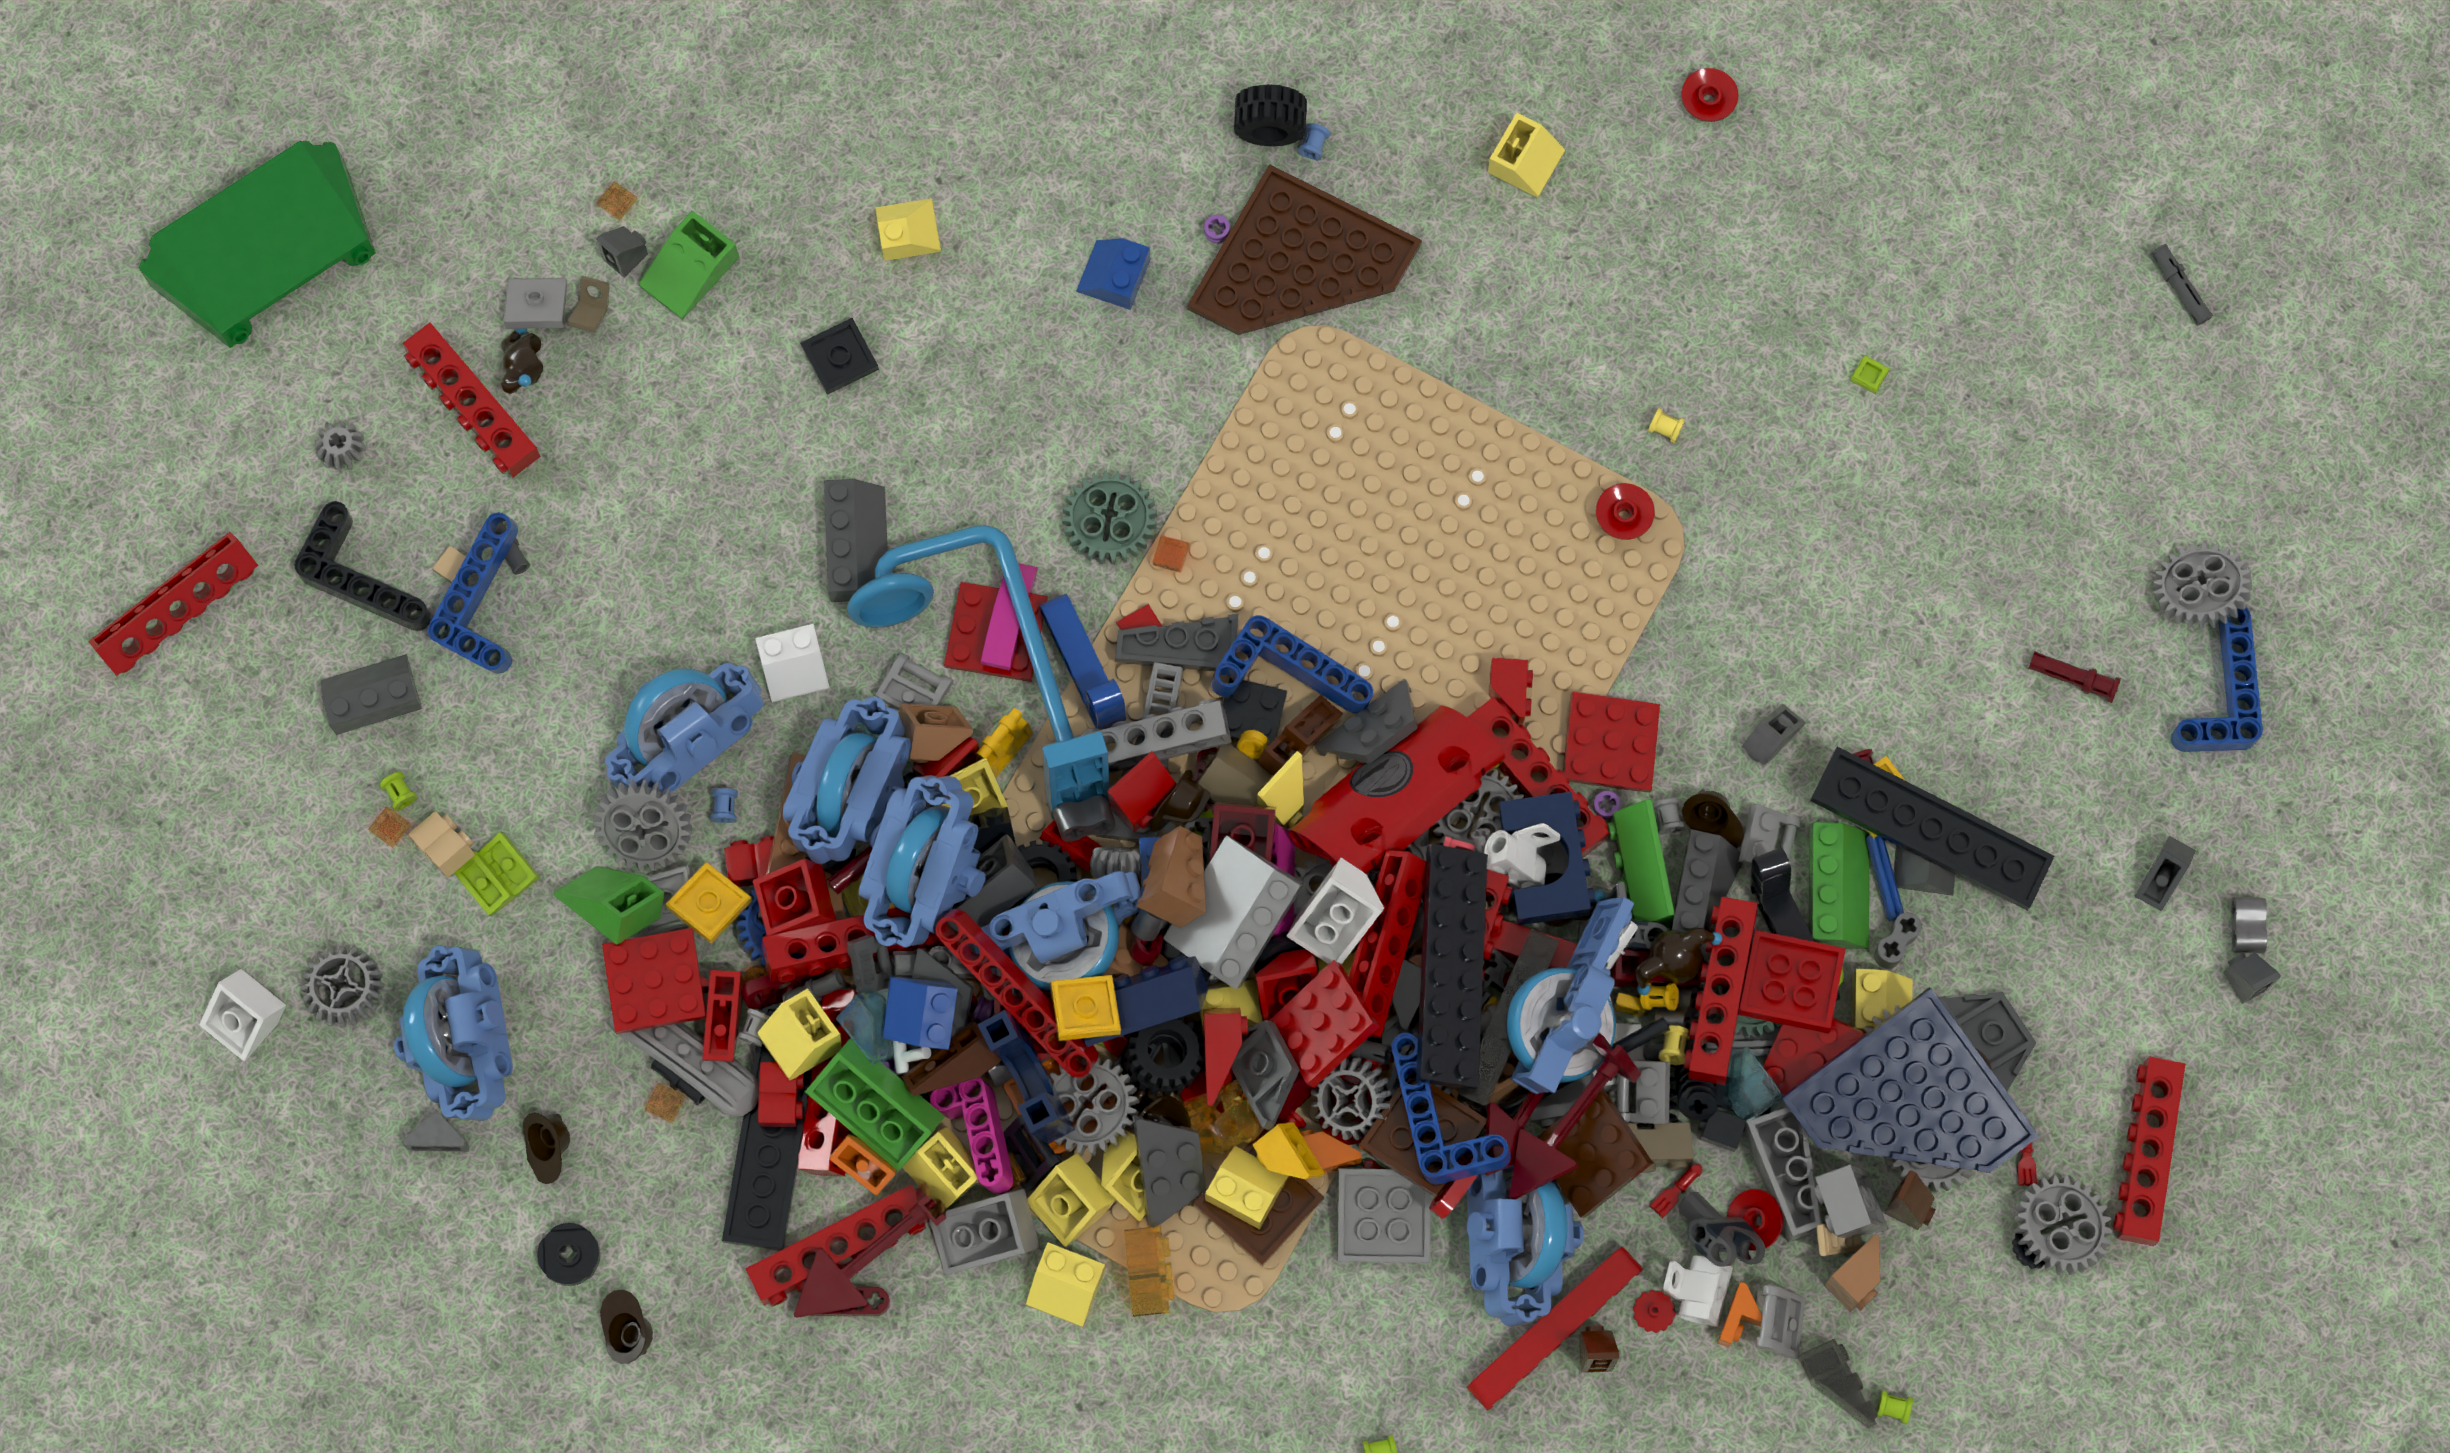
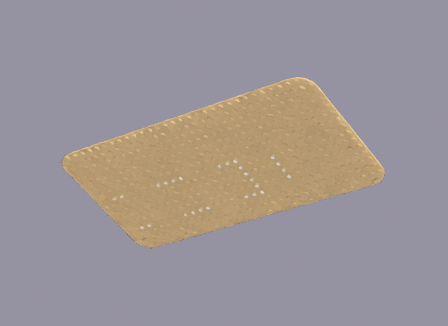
M1327 325L1303 326L1282 336L1266 354L1092 646L1108 680L1115 679L1125 702L1126 721L1129 723L1139 721L1144 714L1153 666L1115 662L1118 630H1120L1116 622L1147 604L1150 605L1162 626L1182 621L1184 623L1196 622L1210 617H1214V619L1228 617V615L1239 613L1237 636L1251 617L1256 615L1264 616L1367 680L1373 687V697L1370 703L1400 681L1406 679L1411 688L1410 696L1414 704V716L1417 724L1440 705L1450 707L1468 717L1491 699L1489 685L1492 658L1528 660V670H1533L1532 688H1527L1526 698H1531L1532 704L1531 716H1525L1523 726L1530 733V740L1537 748L1542 747L1549 755L1551 765L1556 770L1560 769L1563 771L1570 695L1572 692L1607 696L1679 568L1685 549L1683 526L1668 503L1654 492L1347 331ZM1620 483H1629L1641 487L1649 494L1655 508V516L1651 527L1642 536L1631 540H1620L1608 535L1600 527L1596 518V505L1600 495L1607 488ZM1626 511L1619 513L1622 519L1630 517ZM1258 629L1250 630L1256 637L1264 636ZM1276 645V649L1279 652H1289L1286 646ZM1235 653L1238 659L1248 660V657L1245 653ZM1258 656L1243 679L1244 681L1287 691L1276 738L1282 734L1285 726L1321 695L1261 656ZM1301 661V664L1305 668H1314L1313 664L1310 661ZM1183 669L1176 707L1191 708L1198 706V703L1204 700H1220L1223 704L1224 697L1217 695L1211 687V680L1215 671ZM1163 676L1158 677L1159 679L1174 681L1173 678ZM1219 676L1222 682L1228 684L1229 676ZM1326 677L1327 681L1330 684H1339V681L1335 677ZM1071 679L1061 695V699L1073 737L1083 735L1082 733L1085 730L1093 729L1095 726ZM1156 686V691L1172 694V689ZM1351 693L1354 699L1358 701L1364 700L1361 693ZM1323 696L1337 709H1339L1343 713L1341 719L1320 740L1329 735L1331 732H1333L1335 729H1337L1339 726L1345 723L1349 718L1353 717L1356 714L1348 712L1344 708L1340 707L1336 703L1332 702L1331 700ZM1153 700V703L1170 705L1169 701ZM1151 710L1150 714L1159 716L1167 713ZM1049 717L1003 792L1009 807L1008 811L1017 848L1022 844L1028 847L1030 846V841L1035 840L1037 845H1042V840L1039 839L1042 831L1053 821L1046 801L1042 747L1046 746V743L1054 742L1055 739ZM1194 722L1190 726V730H1199L1203 722ZM1502 728L1492 730L1497 737L1507 736V732ZM1137 737L1132 741V745L1135 744ZM1231 740L1232 743L1229 744L1238 749V741ZM1116 743L1107 744V751L1111 752L1115 748ZM1313 746L1302 759L1304 810L1302 814L1304 817L1311 812L1313 803L1322 796L1323 791L1340 770L1348 775L1362 762H1358L1356 759H1339L1337 753L1331 752L1321 756L1318 754L1315 746ZM1520 750L1511 752L1515 759L1523 760L1527 758L1525 753ZM1199 751L1169 758L1167 771L1176 783H1178L1181 776L1187 770H1191L1194 777ZM1208 755L1207 759L1201 760L1206 762V767L1213 755ZM1498 767L1487 773V776L1491 777L1492 773L1497 770L1498 780H1502L1505 777ZM1123 770L1109 773V789L1119 781ZM1541 773L1531 774V778L1535 782H1544L1546 780ZM1510 781L1508 782V787L1512 786ZM1516 791V793L1514 794V796H1515V795H1521V794H1520L1518 791ZM1489 792L1484 794L1477 815H1474V823L1467 835V839H1472L1471 833L1475 832L1479 818L1483 817L1484 805L1490 796ZM1472 793L1464 800L1466 802H1474L1478 799V795ZM1499 802L1490 806V809L1495 813H1499ZM1457 818L1451 822V825L1455 829H1463L1466 827L1467 822ZM1169 821L1164 828L1158 831L1157 837H1163L1178 826L1183 827L1186 823ZM1439 826L1430 827L1428 845H1439L1443 836H1433V831ZM1088 835L1089 838L1101 846L1131 848L1140 853V843ZM1296 845L1295 877L1299 878L1296 868L1301 867L1306 870V859L1315 864L1317 856L1300 850ZM1075 864L1078 881L1094 878L1091 870L1087 872ZM1047 868L1032 869L1037 885L1033 892L1045 885L1058 882L1057 875ZM1139 872V877H1138V882H1139L1140 887H1141V872ZM1313 882L1309 887L1315 892L1321 882ZM1486 899V908H1485V909H1487V907H1488V905H1489V903H1490V900H1488V899ZM1136 914L1132 916L1130 922L1127 925L1130 929L1132 923L1136 918ZM1422 947L1417 951L1415 955L1422 954ZM1314 955L1315 962H1316V966H1317V957H1316V955ZM1255 965L1246 979L1255 978L1256 981ZM963 978L974 987L973 994L979 1001L981 996H984L982 983L977 978ZM1219 979L1217 983H1223V981ZM1040 989L1047 997H1052L1050 992ZM1395 1007L1388 1011L1386 1022L1397 1015ZM1199 1011L1183 1016V1023L1200 1021ZM974 1012L969 1015L968 1020H973ZM874 1034L875 1051L880 1048H893L892 1044L889 1042V1039L882 1038V1040H884L883 1045L877 1046L875 1044L876 1038ZM1094 1044L1101 1059V1065L1107 1059H1110L1113 1062V1067L1118 1057L1109 1052L1107 1048L1105 1049ZM1162 1046L1153 1061L1159 1066L1165 1067ZM924 1059L912 1061L909 1064V1070ZM1124 1061L1121 1066L1125 1068L1127 1062ZM1395 1062L1388 1064L1389 1070L1381 1072L1378 1076L1380 1080L1391 1077ZM986 1072L980 1078L989 1084L995 1092L1004 1132L1018 1115L1002 1085L995 1087ZM981 1087L973 1092L972 1098L980 1093ZM1148 1089L1147 1097L1150 1102L1163 1096L1162 1092H1159L1157 1097L1150 1095L1151 1090ZM1173 1091L1170 1096L1183 1104L1188 1111L1191 1128L1196 1129L1199 1133L1207 1189L1234 1146L1243 1150L1250 1141L1216 1109L1226 1092H1219L1213 1106H1207L1206 1099L1184 1106L1180 1093L1176 1095ZM1311 1095L1295 1110L1307 1124L1304 1128H1299V1132L1311 1129L1315 1133L1323 1131L1319 1119L1314 1118L1315 1114L1319 1112V1107L1314 1108L1310 1106L1311 1102L1318 1100V1097ZM953 1097L946 1100L944 1107L950 1105ZM1346 1112L1343 1117L1352 1121L1355 1115L1351 1112ZM987 1115L980 1119L979 1126L985 1123ZM964 1116L957 1119L945 1117L919 1149L938 1131L948 1126L971 1152ZM1125 1126L1124 1130L1135 1135L1134 1128ZM1023 1129L1022 1133L1024 1134V1136L1026 1137V1139L1028 1140V1142L1040 1158L1031 1139ZM993 1143L986 1147L985 1154L992 1150ZM1099 1146L1097 1147L1096 1155L1092 1156L1088 1148H1086L1084 1154L1079 1156L1102 1181L1104 1151ZM1077 1147L1071 1152L1061 1155L1063 1161L1077 1154ZM1338 1170L1326 1173L1322 1177L1305 1180L1324 1196ZM1014 1175L1012 1187L1006 1193L1023 1189ZM979 1181L976 1183L977 1185H979V1186L985 1188L986 1190H988V1189H987L986 1187H984ZM1036 1188L1030 1192L1025 1193L1027 1199L1036 1190ZM1202 1194L1155 1229L1149 1228L1146 1215L1139 1222L1115 1201L1107 1212L1076 1240L1193 1306L1211 1312L1239 1311L1261 1300L1273 1286L1318 1206L1263 1267L1194 1206V1202ZM1030 1208L1031 1215L1040 1219Z

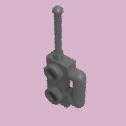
M865 935L847 942V952L851 958L856 991L868 1000L876 1038L875 1044L881 1046L884 1040L881 1037L873 998L875 997L874 992L885 988L884 982L890 980V976H893L888 947L880 944L874 936ZM873 953L877 954L880 971L875 970Z

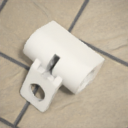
M1544 823L1515 831L1512 835L1504 830H1498L1488 838L1485 845L1484 853L1488 854L1487 869L1508 875L1509 885L1514 889L1543 886L1545 883L1546 861L1536 853L1537 847L1559 841L1560 834ZM1541 832L1549 836L1542 838L1536 837L1533 834Z
M1697 1255L1692 1256L1689 1270L1682 1267L1676 1261H1670L1664 1282V1291L1676 1300L1681 1301L1678 1317L1703 1325L1719 1327L1733 1268L1731 1266H1716L1706 1257ZM1674 1273H1675V1282H1674V1285L1672 1286V1279H1673V1275H1674Z

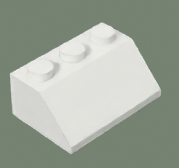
M1340 858L1296 916L1287 937L1328 964L1333 960L1342 964L1384 909L1367 874L1343 858Z

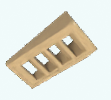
M1826 1223L1817 1225L1820 1256L1858 1251L1862 1247L1861 1235L1840 1238L1836 1236L1835 1232L1831 1233Z

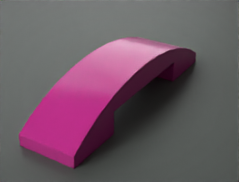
M1018 563L1029 596L1033 590L1038 567ZM1003 576L992 612L981 664L1010 670L1017 647L1020 626Z

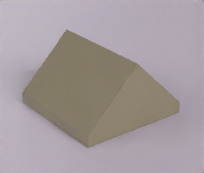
M1225 744L1218 747L1197 783L1210 792L1211 798L1209 801L1214 804L1216 802L1256 805L1258 792L1271 780L1272 775L1252 758L1232 745Z

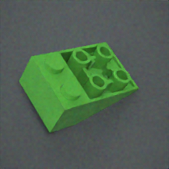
M691 211L673 230L638 285L683 320L739 259L736 244L694 211Z
M596 866L554 891L553 895L618 945L660 919L665 892L644 876Z

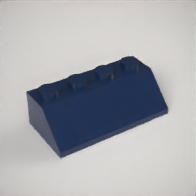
M1179 956L1172 959L1168 965L1162 967L1152 965L1142 969L1140 974L1130 977L1128 974H1124L1114 978L1113 984L1121 1033L1120 1035L1084 1038L1086 1047L1201 1011L1209 988L1196 956L1190 958Z

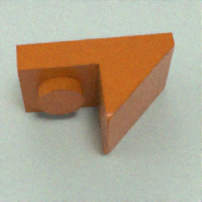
M1741 1281L1735 1291L1717 1344L1728 1348L1732 1341L1738 1342L1744 1328V1325L1739 1323L1740 1320L1761 1327L1762 1314L1747 1284Z

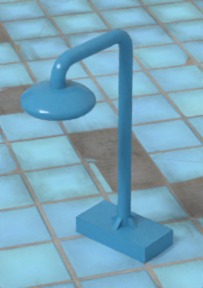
M974 526L897 546L886 551L876 565L875 579L860 587L848 602L847 613L849 618L858 625L871 628L893 626L914 618L929 606L934 594L931 583L924 577L915 574L892 573L896 566L978 543H987L994 547L1056 739L1055 744L1042 747L1045 794L1052 820L1054 819L1053 810L1065 802H1081L1090 797L1101 795L1105 796L1109 803L1107 793L1109 790L1108 751L1102 732L1077 738L1073 737L1021 570L1007 535L998 528L991 526Z

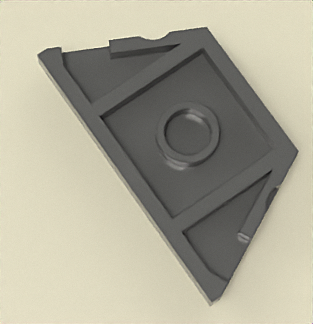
M1403 679L1386 693L1372 701L1365 709L1349 718L1345 723L1316 743L1314 746L1318 754L1325 756L1327 752L1337 753L1339 759H1356L1358 762L1370 764L1418 729L1414 716V704L1410 696L1411 688L1407 680Z
M918 948L912 979L948 982L958 989L951 1032L952 1038L967 1027L974 987L963 978L955 975L954 971L946 964H941L931 956L927 949ZM906 1044L907 1051L921 1048L919 1046ZM930 1048L931 1053H933L938 1048Z
M1996 992L1988 993L1987 995L1969 994L1963 997L1946 998V996L1939 997L1972 1045L1986 1056L1990 1062L1992 1072L2008 1092L2027 1057L2036 1045V1041L2004 993Z
M1266 1020L1248 1027V1034L1242 1035V1045L1231 1069L1262 1128L1271 1130L1277 1121L1300 1069L1275 1022Z
M1135 1115L1132 1117L1147 1223L1150 1229H1155L1206 1190L1199 1133L1193 1128L1185 1126L1176 1127L1168 1122L1150 1121L1142 1116Z

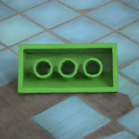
M1647 799L1614 812L1611 822L1607 823L1610 841L1615 840L1617 851H1613L1615 868L1621 869L1623 880H1619V882H1624L1627 899L1634 902L1631 910V920L1659 923L1669 929L1675 913L1652 799Z
M1813 822L1809 830L1808 929L1815 942L1846 949H1869V849L1866 842L1869 832L1844 823Z
M852 1037L805 1091V1093L898 1172L945 1118L942 1113L922 1096H913L902 1079Z

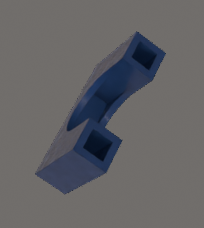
M1572 792L1499 802L1502 830L1512 835L1515 831L1544 823L1560 834L1558 842L1563 846L1568 857V867L1565 873L1555 882L1543 886L1515 889L1513 891L1517 925L1589 916L1591 906H1595V896L1593 888H1587L1586 877L1590 876V866L1588 858H1582L1581 848L1586 847L1583 829L1578 830L1576 818H1581L1579 801H1573Z
M1006 1010L979 1023L978 1027L990 1051L1004 1062L1025 1102L1018 1105V1108L1030 1133L1045 1143L1050 1144L1074 1131L1075 1128L1026 1029Z

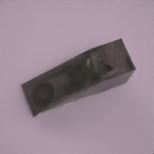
M1834 1338L1800 1354L1798 1359L1812 1387L1866 1428L1870 1429L1877 1424L1875 1418H1877L1876 1410L1870 1400L1865 1401L1860 1391L1863 1389V1384L1858 1374L1851 1372L1847 1364L1850 1359L1843 1344L1838 1345Z

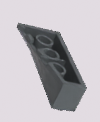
M1691 829L1676 896L1675 915L1670 930L1682 932L1695 928L1710 930L1714 905L1720 906L1721 896L1726 897L1743 864L1738 862L1740 851L1722 836Z

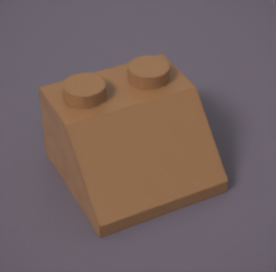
M900 703L898 714L905 726L903 737L910 739L911 748L908 758L914 762L927 763L928 760L939 761L972 735L973 728L956 706Z
M1874 1234L1824 1285L1849 1312L1855 1307L1861 1311L1878 1294L1875 1287L1880 1283V1238Z

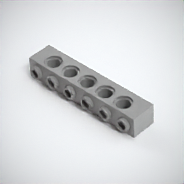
M1204 700L1198 703V706L1191 708L1176 707L1171 709L1169 713L1159 716L1148 714L1142 716L1139 721L1131 723L1127 721L1116 722L1111 725V728L1103 730L1097 728L1088 729L1082 733L1083 735L1074 737L1077 738L1101 731L1105 745L1116 743L1115 748L1108 752L1109 773L1135 767L1151 751L1161 761L1232 743L1226 712L1220 700ZM1194 722H1203L1199 730H1190V726ZM1168 728L1174 729L1170 737L1161 738L1164 730ZM1145 736L1141 744L1132 745L1134 738ZM1054 739V742L1046 743V746L1055 744L1056 739Z

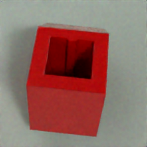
M1492 658L1489 695L1491 698L1494 697L1498 703L1503 702L1512 713L1511 718L1516 724L1523 725L1525 716H1531L1532 699L1526 698L1527 688H1532L1533 670H1528V660Z

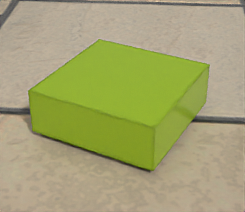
M1864 355L1850 381L1876 395L1890 368Z

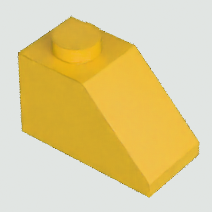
M1294 1122L1277 1124L1253 1144L1259 1162L1268 1171L1301 1179L1318 1178L1325 1174Z

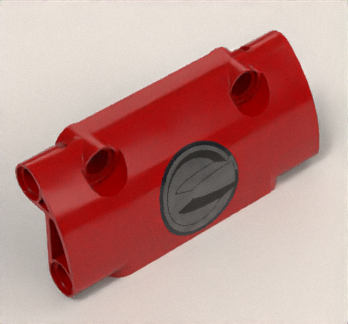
M1440 705L1417 724L1418 729L1372 763L1362 762L1317 799L1312 805L1311 812L1288 831V835L1300 850L1328 859L1332 867L1335 866L1340 858H1343L1367 874L1373 868H1381L1386 850L1403 851L1467 796L1477 791L1481 787L1482 776H1485L1505 759V754L1501 747L1477 724L1460 712Z

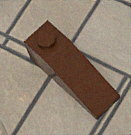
M974 1020L950 1039L949 1050H935L931 1053L930 1058L922 1060L901 1077L910 1093L916 1096L979 1078L987 1071L993 1069L1001 1059L990 1051L978 1024Z
M1910 1170L1897 1186L1884 1214L1919 1230L1922 1224L1929 1225L1936 1210L1931 1207L1935 1198L1917 1173Z
M1587 1326L1586 1331L1580 1332L1581 1373L1612 1372L1619 1360V1350L1612 1330H1604V1326Z

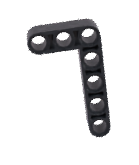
M333 501L326 504L295 560V570L301 580L311 587L408 629L420 631L427 628L431 621V614L421 599L333 562L352 527L353 519L343 503ZM335 515H344L341 521L337 523L331 522ZM322 540H330L327 547L318 548V544ZM317 565L314 572L310 574L304 573L308 566ZM337 576L343 577V580L338 585H330L333 578ZM361 588H370L365 596H356ZM388 599H396L392 607H383V604ZM416 610L423 611L419 618L409 619L412 612Z
M1780 847L1753 858L1750 889L1752 894L1755 893L1759 901L1758 908L1770 933L1815 942L1790 893L1791 866L1785 851ZM1839 990L1837 992L1836 1001L1840 1000Z

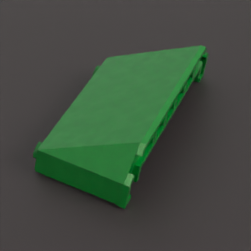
M299 141L152 235L148 244L151 247L147 259L141 260L138 268L154 290L231 348L236 344L244 343L252 332V325L249 320L342 259L350 266L363 265L376 252L346 163L335 143L324 142L323 145H312L310 141Z

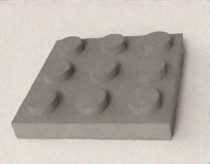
M1339 1168L1337 1261L1430 1263L1431 1210L1429 1206L1431 1204V1194L1392 1169Z

